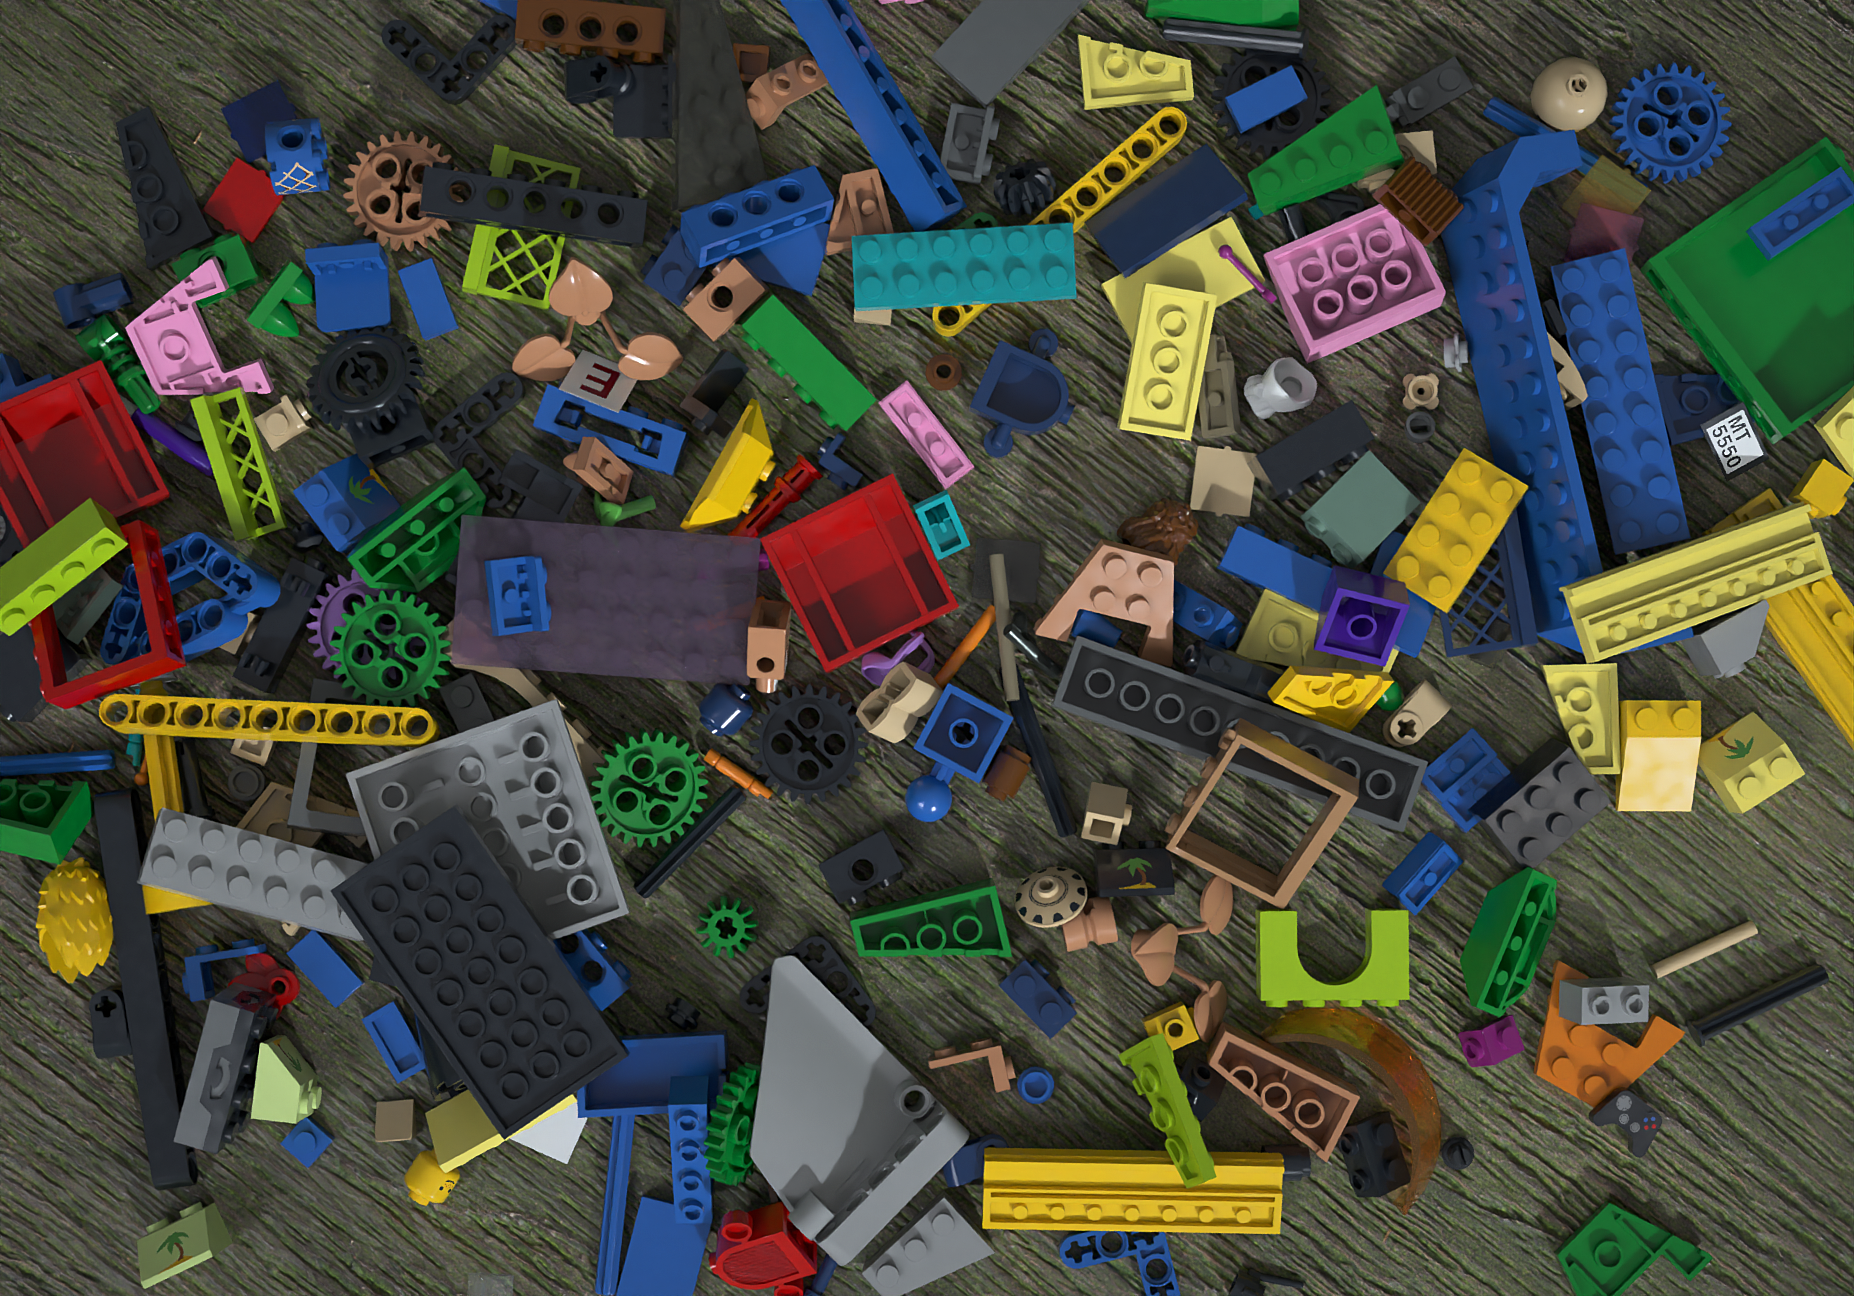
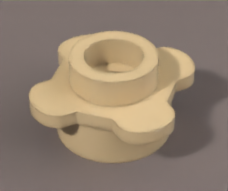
M1430 373L1426 376L1416 377L1414 374H1407L1403 378L1402 384L1405 387V398L1402 400V403L1406 409L1413 410L1415 407H1426L1428 410H1432L1438 406L1439 399L1436 396L1439 380L1436 375ZM1419 388L1424 390L1423 395L1417 393Z

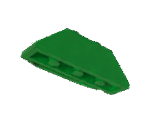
M462 467L421 490L365 534L346 559L369 588L419 593L449 569L461 546L471 551L476 548L486 496L465 467Z
M1527 867L1487 892L1460 958L1471 1006L1501 1017L1506 1012V1008L1514 1004L1528 990L1556 922V896L1554 892L1557 889L1556 879Z

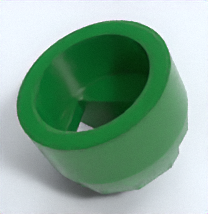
M1394 680L1377 700L1376 704L1381 709L1393 711L1403 704L1404 693L1397 680Z

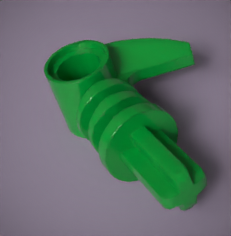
M107 314L102 315L75 335L80 346L94 361L102 360L105 368L108 369L107 372L110 378L115 379L113 384L117 392L127 391L143 414H149L158 409L161 400L145 380L147 374L143 365L137 364L138 359L134 354L128 355L131 352L127 344H122L127 339L110 316Z

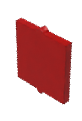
M236 158L206 203L203 211L224 224L225 230H233L254 244L286 195L275 194L271 179L267 177V172L264 170L258 171L241 159Z

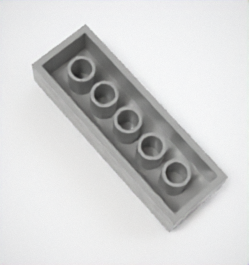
M163 807L159 810L137 880L138 884L354 941L364 940L330 891L367 866V863Z

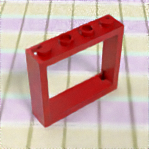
M141 520L123 525L120 529L128 542V545L122 550L131 548L152 652L68 682L53 604H51L28 622L33 632L35 643L33 655L39 664L42 679L40 681V690L46 702L69 709L186 666L159 533L157 529Z

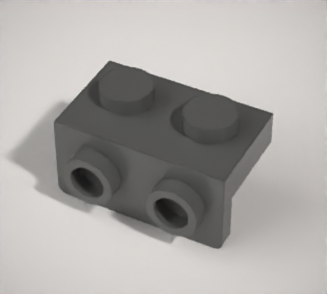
M951 103L940 161L952 180L980 185L982 175L989 176L993 154L987 153L989 139H997L1000 118H994V106H987V110Z

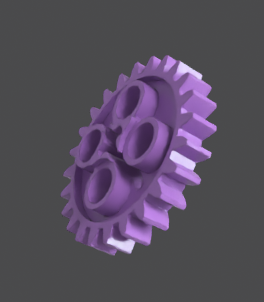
M355 569L352 570V580L350 581L343 575H338L339 587L336 588L328 583L325 584L330 595L327 598L321 595L316 596L322 607L321 609L314 608L309 610L318 619L317 622L307 624L308 628L317 631V635L308 639V642L320 644L321 646L313 654L314 657H327L322 666L323 669L329 670L336 666L337 670L342 666L341 661L330 660L331 656L340 653V648L330 645V641L337 640L339 633L333 629L334 626L346 627L347 625L341 614H351L348 610L350 599L357 595L362 596L365 607V595L372 594L374 597H377L380 591H387L392 600L396 590L369 588ZM403 591L404 602L413 592ZM417 598L416 606L422 604L423 600L421 598ZM382 617L380 621L381 630L385 634L390 635L395 631L396 623L386 625ZM368 632L367 636L377 642L381 641L373 632ZM417 636L411 640L409 648L411 653L419 658V654L414 650L416 646L426 647V644ZM365 643L363 657L359 660L364 664H369L373 659L372 648ZM388 644L389 654L387 658L399 657L410 667L407 659L396 653L395 647L397 644ZM392 666L387 674L393 680L398 681L397 669L399 668ZM334 675V678L340 680L344 675Z

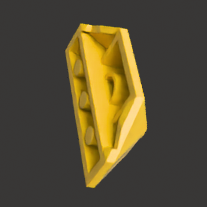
M751 398L683 519L680 527L690 533L739 519L742 512L749 514L758 498L754 491L760 480L767 482L776 466V463L772 461L774 451L762 409L757 400Z

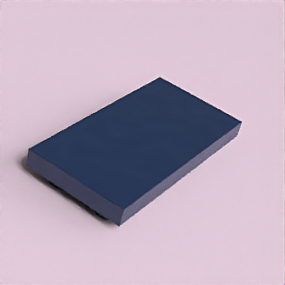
M1206 143L1084 223L1088 232L1124 278H1127L1248 200L1247 192Z

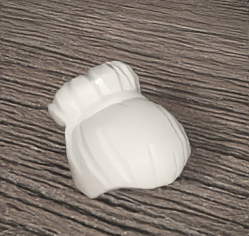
M1293 357L1280 358L1268 367L1264 375H1254L1247 378L1244 386V395L1256 416L1260 419H1267L1275 412H1292L1310 405L1315 397L1317 381L1313 374L1301 366Z

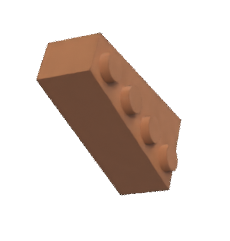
M1222 1021L1206 1053L1209 1065L1241 1092L1253 1099L1272 1118L1277 1119L1290 1130V1133L1308 1145L1327 1163L1360 1099L1356 1086Z

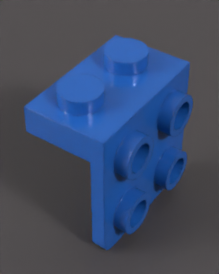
M363 239L354 241L353 245L338 246L334 243H321L316 248L305 249L306 264L315 275L317 326L322 332L360 330L367 327L371 329L375 328V326L387 327L391 324L388 256L379 242L375 243L372 240Z

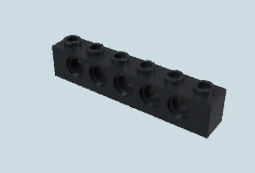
M433 162L432 167L425 166L418 212L420 217L636 249L643 244L648 200L638 199L639 194L636 192L620 190L617 191V195L602 193L603 188L593 185H581L580 190L566 188V182L553 179H545L544 184L529 182V177L521 174H507V178L493 177L492 171L482 168H470L469 173L454 171V165L442 162ZM457 184L463 185L468 189L470 198L465 202H457L451 198L449 188ZM492 190L501 191L506 197V205L501 208L491 206L487 201V193ZM528 196L538 197L543 203V211L540 213L529 212L525 208L524 199ZM566 201L574 202L579 207V217L570 219L564 216L561 211V204ZM601 207L611 208L616 214V222L613 224L603 223L598 217V209Z

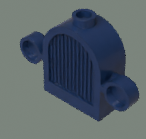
M1039 329L1031 335L1028 344L1030 353L1002 340L999 341L969 407L970 412L998 424L997 428L990 430L986 434L983 443L985 452L992 458H1004L1011 452L1013 446V439L1010 435L1011 431L1022 435H1039L1052 429L1058 422L1067 425L1075 404L1068 402L1067 382L1060 370L1052 363L1046 361V359L1051 358L1056 353L1058 347L1057 336L1051 330Z

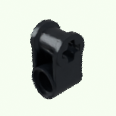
M597 55L587 59L570 60L564 63L565 100L569 103L587 104L596 102L599 99L623 95L633 85L634 73L630 65L624 62H612L606 56Z
M113 985L97 992L89 1002L93 1029V1048L98 1059L133 1055L125 1003L123 1002L122 985ZM107 999L110 1002H116L117 1007L114 1009L113 1006H107Z

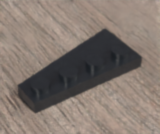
M148 106L116 122L125 168L128 169L130 176L131 196L133 203L136 204L139 218V233L145 246L147 269L153 271L179 258L184 252L199 248L217 239L153 109Z

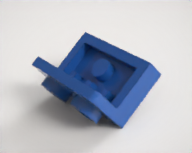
M526 555L484 561L492 635L502 636L531 631H549L551 607L546 600L545 593L547 569L544 563H542L541 556Z

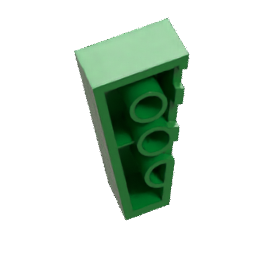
M1375 85L1248 173L1258 207L1265 216L1405 162L1378 86Z
M765 294L736 322L735 326L742 332L740 335L741 339L755 352L760 349L769 358L766 364L779 377L782 378L786 375L795 384L792 390L806 404L812 400L822 410L818 416L832 430L838 426L840 429L847 431L877 400L773 294Z
M993 878L850 912V923L859 957H907L908 955H928V957H942L943 955H965V957L999 955V957H1012Z

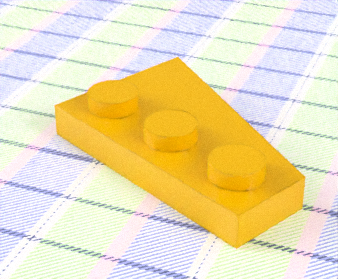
M1290 665L1267 694L1276 704L1319 723L1350 733L1394 680L1388 672Z

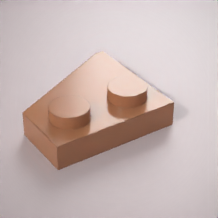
M878 168L842 175L824 250L826 256L851 251L852 236L894 233Z

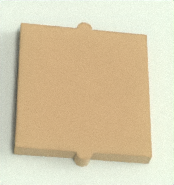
M1197 446L1189 505L1191 510L1213 512L1217 517H1221L1223 514L1249 517L1255 476L1247 463L1257 454L1234 451L1229 446H1226L1224 449Z

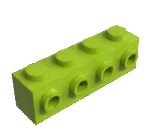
M89 498L0 567V630L8 636L14 634L128 545L118 523L110 512L92 498Z

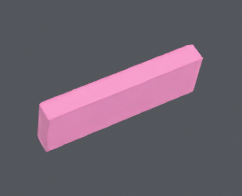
M905 381L878 402L879 406L945 490L974 468V465L908 381Z

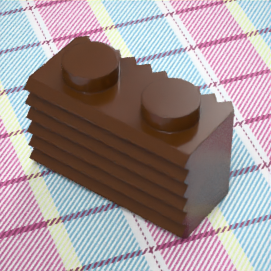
M1412 156L1372 195L1425 247L1464 208L1463 204L1458 202L1456 194L1451 189L1442 187V183L1437 182V179L1431 176L1430 169L1424 163L1416 161L1415 157Z

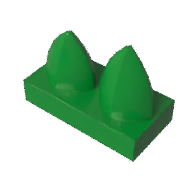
M287 260L244 318L256 328H262L271 334L282 337H298L300 333L296 320L290 310L280 301L283 298L295 304L314 303L316 301L315 292L310 280L302 272V269L290 260Z

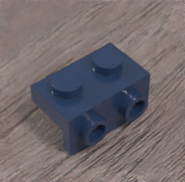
M673 224L661 241V243L667 246L659 258L652 254L640 271L646 276L641 284L650 287L671 303L680 307L708 265L701 268L698 267L680 234V228Z

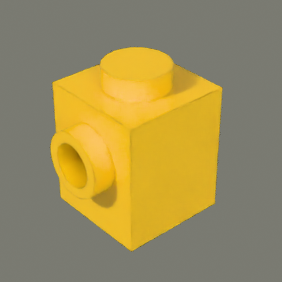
M1821 459L1810 464L1787 499L1793 503L1804 502V505L1810 504L1812 511L1807 512L1809 519L1834 516L1846 503L1847 497L1844 494L1854 479L1827 460Z
M1181 1001L1141 1019L1148 1037L1163 1033L1166 1043L1170 1045L1172 1051L1199 1039L1196 1032L1193 1007L1186 1009Z

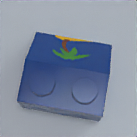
M357 453L322 469L293 491L294 495L335 550L345 554L355 548L367 532L401 507L374 468L370 470L359 459Z

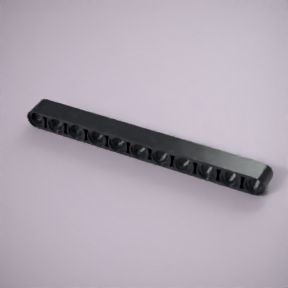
M135 787L100 792L95 794L94 809L110 912L113 918V932L151 1177L157 1191L196 1185L198 1181L195 1148L174 1142L186 1096V1088L159 914H146L142 884L137 883L148 848L141 800Z

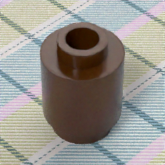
M1005 745L1002 752L998 751L982 780V783L987 786L985 793L1002 802L1005 801L1006 797L1014 799L1030 770L1028 764L1031 757L1009 745Z

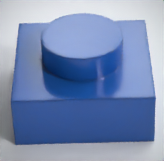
M309 1115L301 1120L280 1144L304 1166L309 1168L333 1142L335 1137Z

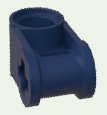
M995 1133L966 1141L942 1167L947 1187L964 1185L979 1177H983L984 1149L989 1145H994L995 1148H1009L1007 1141L1001 1135Z

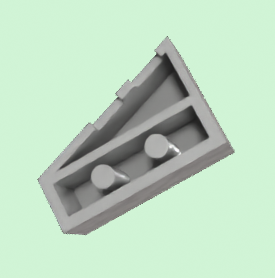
M943 1190L863 1264L862 1275L881 1296H901L994 1254V1244Z

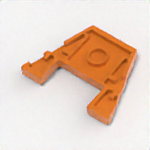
M1556 960L1553 965L1552 973L1554 975L1550 995L1547 997L1548 1007L1544 1027L1541 1029L1533 1073L1595 1108L1616 1088H1628L1684 1036L1685 1032L1652 1014L1636 1045L1631 1046L1594 1024L1580 1025L1559 1017L1560 980L1588 979L1589 977Z

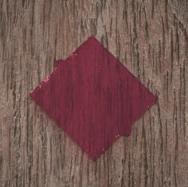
M1581 202L1574 227L1568 231L1571 236L1563 261L1571 262L1625 248L1630 266L1634 252L1639 250L1637 241L1644 218Z

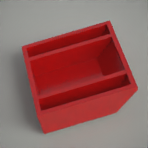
M102 360L0 403V505L23 549L89 498H92L110 512L116 522L169 499V492Z
M893 473L760 539L826 673L959 608Z

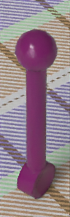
M1229 245L1220 246L1218 250L1219 256L1222 259H1228L1261 293L1262 297L1269 304H1272L1277 299L1276 296L1269 289H1266L1232 254L1233 251Z

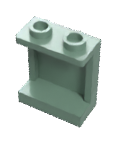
M1369 450L1356 460L1300 518L1305 522L1308 532L1314 537L1321 539L1331 549V554L1339 563L1347 565L1352 569L1364 561L1421 502Z

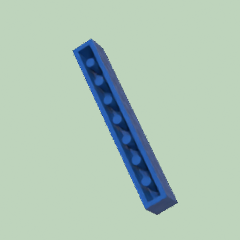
M780 0L797 26L800 36L808 45L818 67L823 71L834 90L836 98L841 102L852 121L854 129L859 133L870 152L872 160L881 171L891 193L896 197L915 232L939 229L965 209L967 205L848 0Z

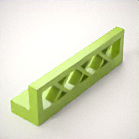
M238 387L214 396L203 395L190 399L235 541L249 540L287 528L285 515L244 388ZM236 398L240 412L234 423L223 418L219 406L220 402ZM242 422H244L245 429L240 427ZM226 426H228L229 428H231L229 434H228V431H227ZM238 432L248 437L251 444L246 458L234 453L232 447ZM254 457H255V460H256L257 465L254 464V463H252V460H253ZM237 461L242 463L241 468H239ZM249 467L259 472L262 478L257 494L247 489L243 481ZM265 491H266V494H267L268 499H266V498L263 497ZM249 496L254 498L252 504L250 503ZM260 502L272 509L276 523L258 528L254 513Z

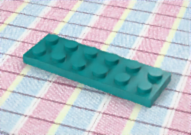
M1073 223L852 236L854 303L856 311L1077 299Z

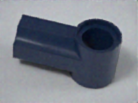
M121 272L86 285L84 283L70 284L53 292L65 329H77L88 326L96 321L100 315L134 304L131 287Z

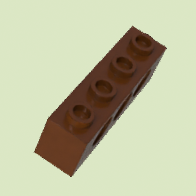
M518 0L515 40L516 44H523V50L531 52H545V47L560 48V54L569 56H581L582 51L596 52V56H606L611 60H617L618 54L633 56V61L655 63V58L662 59L666 9L588 0ZM550 18H558L563 21L564 29L557 35H551L543 29L544 23ZM589 21L596 22L601 27V33L593 39L584 37L580 32L582 25ZM624 25H630L637 30L638 36L632 42H623L617 36L619 28Z

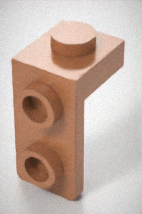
M806 53L758 77L741 102L749 116L763 130L775 122L787 105L826 86L828 80L812 55Z
M991 1037L971 1041V1048L956 1051L955 1046L934 1050L935 1056L928 1058L929 1068L933 1069L988 1056L996 1092L1009 1090L1010 1084L1008 1079L1016 1078L1011 1056L1003 1058L1000 1041L992 1043Z

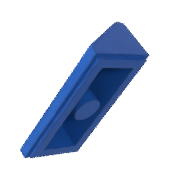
M1428 832L1388 876L1382 886L1413 915H1416L1464 861L1444 840L1432 832Z

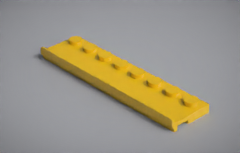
M1771 488L1765 489L1704 531L1702 536L1781 509L1783 505ZM1828 575L1766 598L1769 609L1764 624L1854 750V606L1833 576Z
M985 1148L982 1229L1280 1234L1284 1159L1281 1153L1209 1152L1214 1161V1171L1217 1177L1187 1189L1168 1151Z

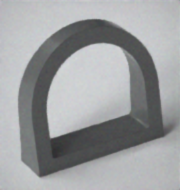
M313 678L309 703L366 705L367 695L364 694L359 699H353L355 686L343 689L341 687L343 683ZM378 699L373 706H380ZM404 700V707L414 708ZM391 701L389 707H394L393 701ZM315 715L306 716L304 731L314 726ZM418 720L414 723L411 729L412 736H420L426 732L428 725L425 720ZM302 742L286 828L343 836H366L360 817L318 812L306 808L317 743Z

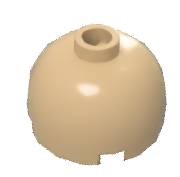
M1578 57L1561 58L1546 66L1534 81L1531 91L1532 109L1536 116L1539 115L1541 120L1545 122L1544 125L1554 131L1575 130V132H1579L1592 124L1603 111L1608 95L1606 80L1600 69L1589 60Z

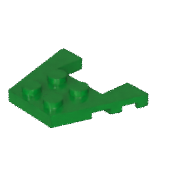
M1605 1201L1554 1252L1575 1296H1620L1661 1254L1689 1281L1713 1259L1708 1252L1608 1201Z

